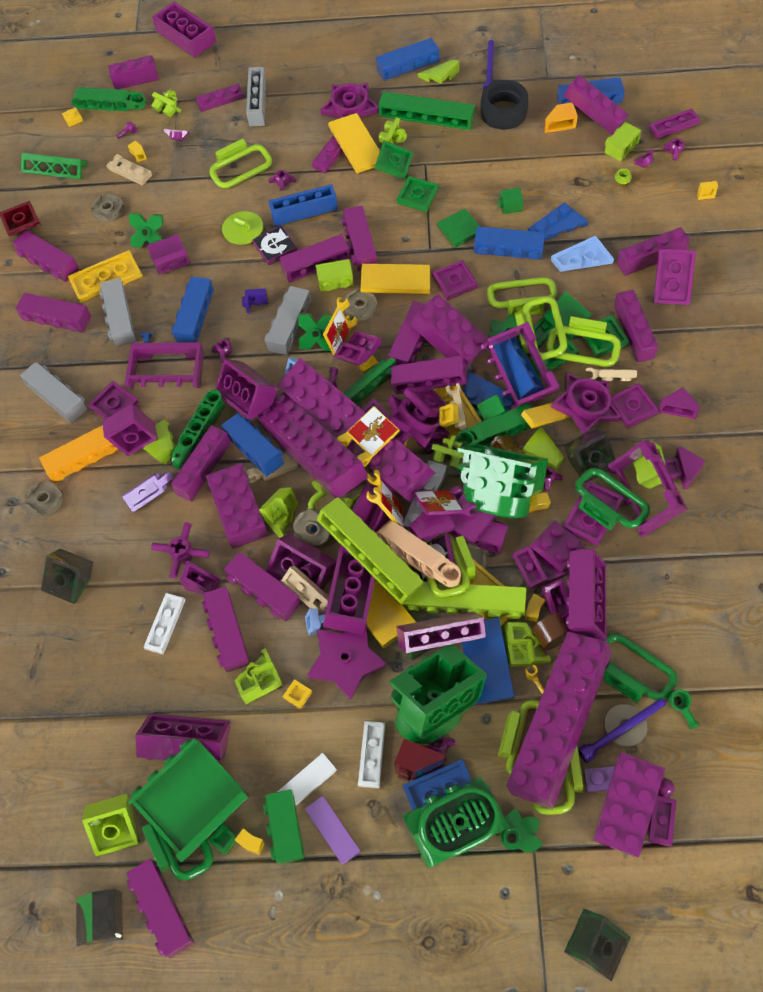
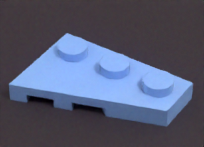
M594 236L552 255L551 261L559 272L613 264L614 258L598 238Z

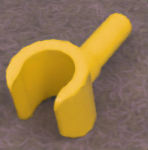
M532 665L535 673L530 674L525 669V676L536 684L543 695L545 689L539 681L538 668Z

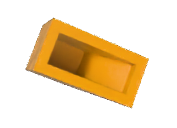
M571 102L557 105L545 119L544 132L549 133L576 128L578 115L574 104Z

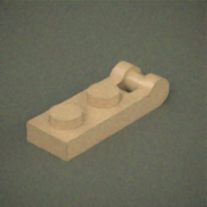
M116 154L113 157L114 160L107 164V168L110 171L142 186L152 176L150 170L124 159L119 154Z
M295 565L291 566L280 582L298 595L300 600L310 609L317 608L318 615L325 614L329 594L321 590Z

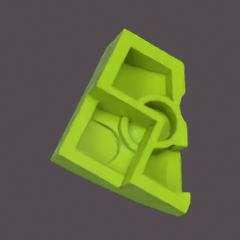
M449 60L419 72L418 77L427 82L434 80L441 84L446 79L451 80L459 72L460 61Z
M164 419L156 424L158 439L146 445L143 449L166 465L172 457L176 446L173 443V435L167 427L170 424Z
M541 427L523 448V453L548 458L547 467L552 468L555 472L565 459Z
M291 487L279 488L259 511L269 527L281 538L287 535L285 533L287 525L292 524L293 515L299 503Z
M507 622L502 628L509 667L540 665L551 661V657L549 655L546 656L539 647L540 643L533 636L527 623Z
M266 648L261 651L262 655L255 663L251 662L247 666L246 671L234 680L245 704L283 686Z

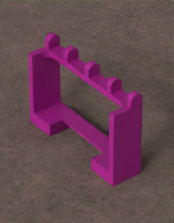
M529 322L488 338L487 343L480 346L481 350L488 348L492 358L487 360V363L492 364L495 362L500 374L494 377L495 380L503 379L507 390L502 393L503 397L510 395L515 404L509 407L510 410L557 393L560 388L553 372H548L534 343L536 337ZM521 334L547 389L518 400L493 346Z
M201 342L131 343L125 387L134 388L135 382H141V387H146L147 382H159V387H164V382H176L177 387H181L182 382H192L193 387L200 388L205 354ZM153 354H185L187 359L196 358L193 375H136L138 359H152Z
M643 440L608 465L610 474L614 475L617 473L621 481L620 483L633 491L622 469L644 455L647 461L652 462L666 490L663 495L669 508L649 521L646 519L638 527L640 537L648 535L687 510L655 443ZM627 498L624 500L626 506L632 504L636 512L632 520H635L641 514L642 509L638 504Z

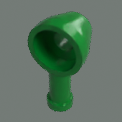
M683 689L673 691L668 697L669 706L676 711L682 712L690 729L699 726V722L696 721L689 709L691 706L690 694ZM675 697H676L677 700H678V703H677V704H675V702H674V698H675Z

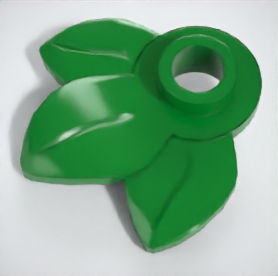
M510 314L505 322L491 320L490 326L492 331L488 333V337L491 338L500 334L503 330L507 331L517 327L516 318Z
M517 809L509 812L505 817L509 827L502 831L500 837L502 845L509 850L519 848L526 853L540 849L543 843L534 836L539 827V819L535 817L521 819ZM509 835H514L516 841L509 842L507 837Z

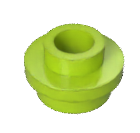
M622 168L615 174V180L619 184H628L631 181L632 175L628 169Z

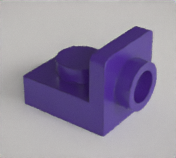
M266 288L245 289L242 305L246 307L247 313H251V305L260 306L268 304Z

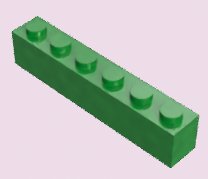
M384 91L378 104L379 117L400 118L404 121L471 130L475 117V105Z

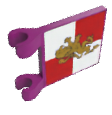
M456 486L451 490L416 491L413 494L427 516L464 513L467 516L473 517L476 514L474 510H471L472 508H477L474 502L471 501L462 506L458 502V499L462 496L459 493L464 490L463 486Z

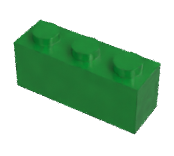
M290 789L265 795L266 801L263 802V809L265 815H269L270 823L266 824L268 837H272L273 846L270 847L272 860H276V863L281 865L305 859L294 792Z

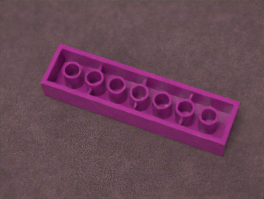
M283 392L274 398L273 404L256 416L261 428L334 498H340L368 478L362 461L286 393Z
M567 632L506 786L511 795L553 810L611 656L608 642Z

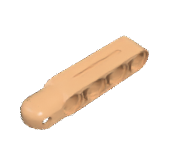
M390 520L376 532L377 536L385 544L389 545L398 557L427 577L436 579L447 587H454L459 584L461 572L457 565L396 522Z

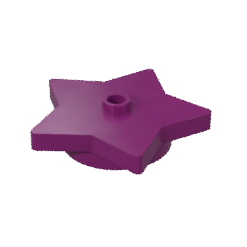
M349 83L341 86L332 84L331 99L320 111L321 115L339 119L355 113L361 118L378 113L379 106L368 97V83L361 85Z
M567 373L564 378L565 393L557 398L551 408L571 416L584 435L597 422H617L621 418L620 413L611 403L609 381H596L589 378L580 379L571 373Z
M391 395L388 399V403L393 411L388 420L397 428L408 432L423 447H426L430 439H444L450 435L449 431L439 426V417L426 418L408 398L402 400Z
M366 626L364 635L351 632L341 634L317 630L320 655L308 672L309 679L333 682L351 700L361 681L366 676L386 668V663L368 647Z

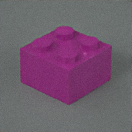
M133 404L102 421L104 438L127 456L158 439L155 423Z

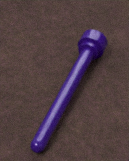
M493 40L488 41L487 80L483 84V90L493 82Z
M663 698L658 699L593 744H583L578 748V754L585 763H589L595 759L594 756L597 755L598 750L664 707L666 700Z

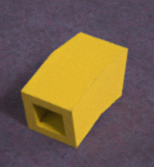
M136 140L128 145L130 153L136 158L137 162L147 159L142 146Z
M547 492L531 496L529 513L548 509L551 502Z
M536 594L532 596L527 606L525 620L538 622L539 612L545 604V599Z
M242 829L235 838V841L245 850L260 855L265 842L263 839L252 836L245 829Z

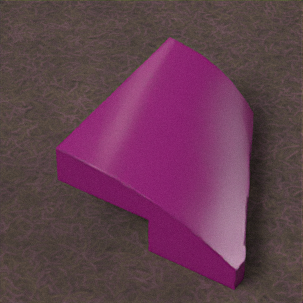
M423 511L409 525V529L413 535L426 542L433 540L437 535L454 531L455 525L449 514L427 516Z

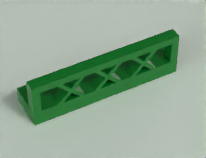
M21 153V172L82 179V166L87 167L88 160ZM26 160H30L34 164L31 170H26ZM43 162L49 166L45 172L39 167ZM57 164H61L64 168L60 174L54 169ZM73 165L77 166V175H72L69 171Z
M391 357L386 361L383 358L346 389L343 394L358 406L391 378V367L396 366V360Z

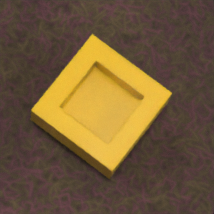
M76 107L62 113L69 127L83 121Z
M717 181L700 183L697 192L698 200L715 198L718 189Z
M372 355L367 361L359 365L358 368L364 375L378 361Z
M451 403L439 408V426L447 427L459 423L457 404Z
M294 679L283 695V698L301 710L312 694V690Z

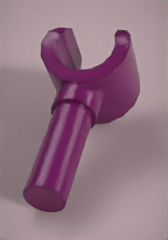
M127 122L125 129L117 134L116 137L119 139L128 132L135 134L138 128L135 127L134 123Z

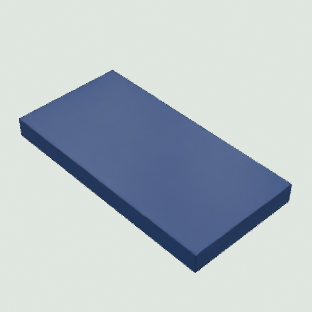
M499 617L484 620L485 638L462 642L464 654L487 674L481 697L474 706L515 698Z

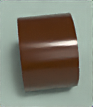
M554 613L545 617L532 628L534 635L544 650H550L561 645L565 640L567 632H572L567 627V623L560 613Z

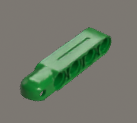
M78 87L74 92L71 103L79 109L124 112L128 109L141 110L145 108L146 99L140 92Z
M213 389L205 394L181 434L179 443L172 453V465L174 468L181 469L205 433L211 425L214 426L224 409V401L218 390Z
M527 403L480 422L473 427L459 432L456 441L461 442L462 447L476 443L489 446L525 431L531 427L521 414L524 410L534 408L531 403Z

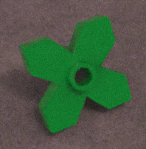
M132 212L129 214V224L137 230L130 237L131 247L141 248L146 241L152 244L165 239L158 233L159 228L164 225L162 214H152L148 220L141 213Z
M310 313L299 314L298 325L306 331L299 338V349L310 350L315 342H317L323 350L331 351L323 333L333 314H324L317 320Z

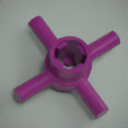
M187 522L183 525L181 536L173 539L169 545L154 542L151 545V550L169 552L170 557L174 560L169 577L174 579L178 576L180 565L186 564L187 561L190 562L193 556L209 558L210 550L192 548L188 541L192 524Z

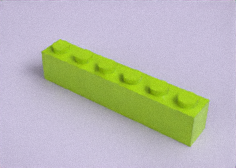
M337 497L321 509L316 520L401 605L417 592L423 584L419 575L413 572L404 560L399 558L391 550L390 546L385 544L345 502Z
M423 582L417 592L402 605L407 609V612L411 613L425 610L430 614H438L441 611L447 612L449 615H458L459 613L475 611L479 615L480 613L488 614V617L492 618L508 615L511 619H520L521 616L525 617L526 588L470 584L469 588L462 594L440 598L432 593L428 582ZM436 582L437 585H438V588L441 589V590H447V589H450V588H454V587H447V586L443 585L442 583Z

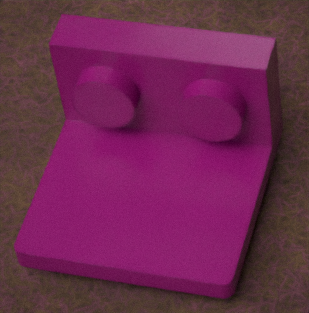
M179 235L147 245L158 275L190 264L188 253L184 249Z

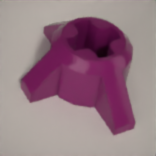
M164 129L171 140L182 141L190 133V131Z
M675 138L664 145L663 150L669 151L673 154V160H677L678 154L683 151L685 143L683 140Z
M653 149L633 160L634 164L644 168L653 163Z
M285 170L277 171L269 179V183H276L280 186V190H284V186L288 185L289 182H296V178Z
M227 337L218 341L212 347V352H217L220 356L221 363L224 362L226 356L232 353V345Z
M547 467L546 473H548V476H545L544 487L545 491H550V485L555 480H563V476L556 473L552 468Z
M442 736L438 740L428 743L426 748L445 755L448 747L456 745L454 739Z

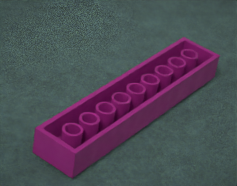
M301 357L277 384L284 393L336 438L346 433L366 414ZM395 437L375 454L368 463V466L373 471L375 469L378 470L380 477L409 502L414 498V492L420 491L435 474L427 464ZM353 439L347 446L357 457L365 452Z

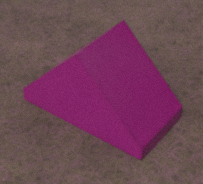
M682 387L661 400L659 413L696 419L700 406Z
M678 447L674 458L679 459L683 474L680 480L683 490L688 489L700 473L705 460L683 447Z
M189 561L186 562L179 579L185 590L202 595L203 593L215 590L220 581L218 577Z
M559 579L543 587L541 598L545 599V606L550 614L560 613L566 619L569 616V609L567 607L568 594L563 580Z

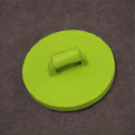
M241 211L230 215L224 221L222 232L225 239L230 243L237 245L249 244L253 242V239L261 236L263 222L257 214Z

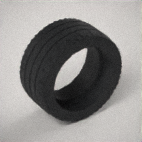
M498 80L486 86L481 96V116L484 122L490 127L500 130H508L523 123L528 112L529 101L525 87L512 80ZM499 101H509L516 104V106L498 108L492 104Z

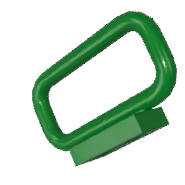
M599 468L587 469L575 482L576 491L582 496L579 509L610 531L615 527L616 522L627 528H636L650 514V506L643 498ZM593 475L600 477L642 508L641 514L635 520L626 519L583 487L584 482Z
M619 633L608 634L607 640L603 641L608 642L609 645L613 641L620 642L666 673L669 677V682L661 692H655L611 661L607 664L602 680L636 704L643 694L653 700L669 697L678 682L675 670L624 635Z
M150 823L141 827L161 873L170 868L174 877L187 881L204 873L212 865L214 855L207 839L200 845L205 856L203 863L188 871H182L169 844Z

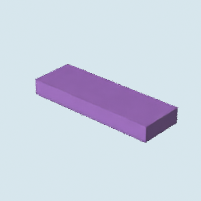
M323 796L305 808L342 866L361 852Z

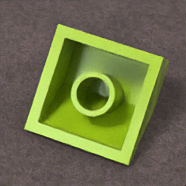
M128 793L85 805L82 822L96 857L139 844L135 814L132 804L129 805L128 803L130 800Z

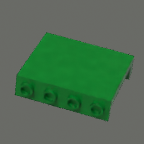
M198 738L193 740L187 739L180 746L182 750L176 756L174 754L169 756L163 762L165 767L160 771L155 770L147 778L149 782L143 788L138 786L130 794L132 798L128 801L129 805L133 804L177 853L176 857L181 863L250 797Z

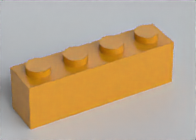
M102 425L39 457L47 475L54 483L74 472L80 471L87 465L95 463L107 455L113 454L119 449L104 438Z

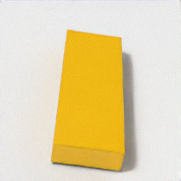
M553 402L524 410L521 414L531 428L571 417L551 408Z

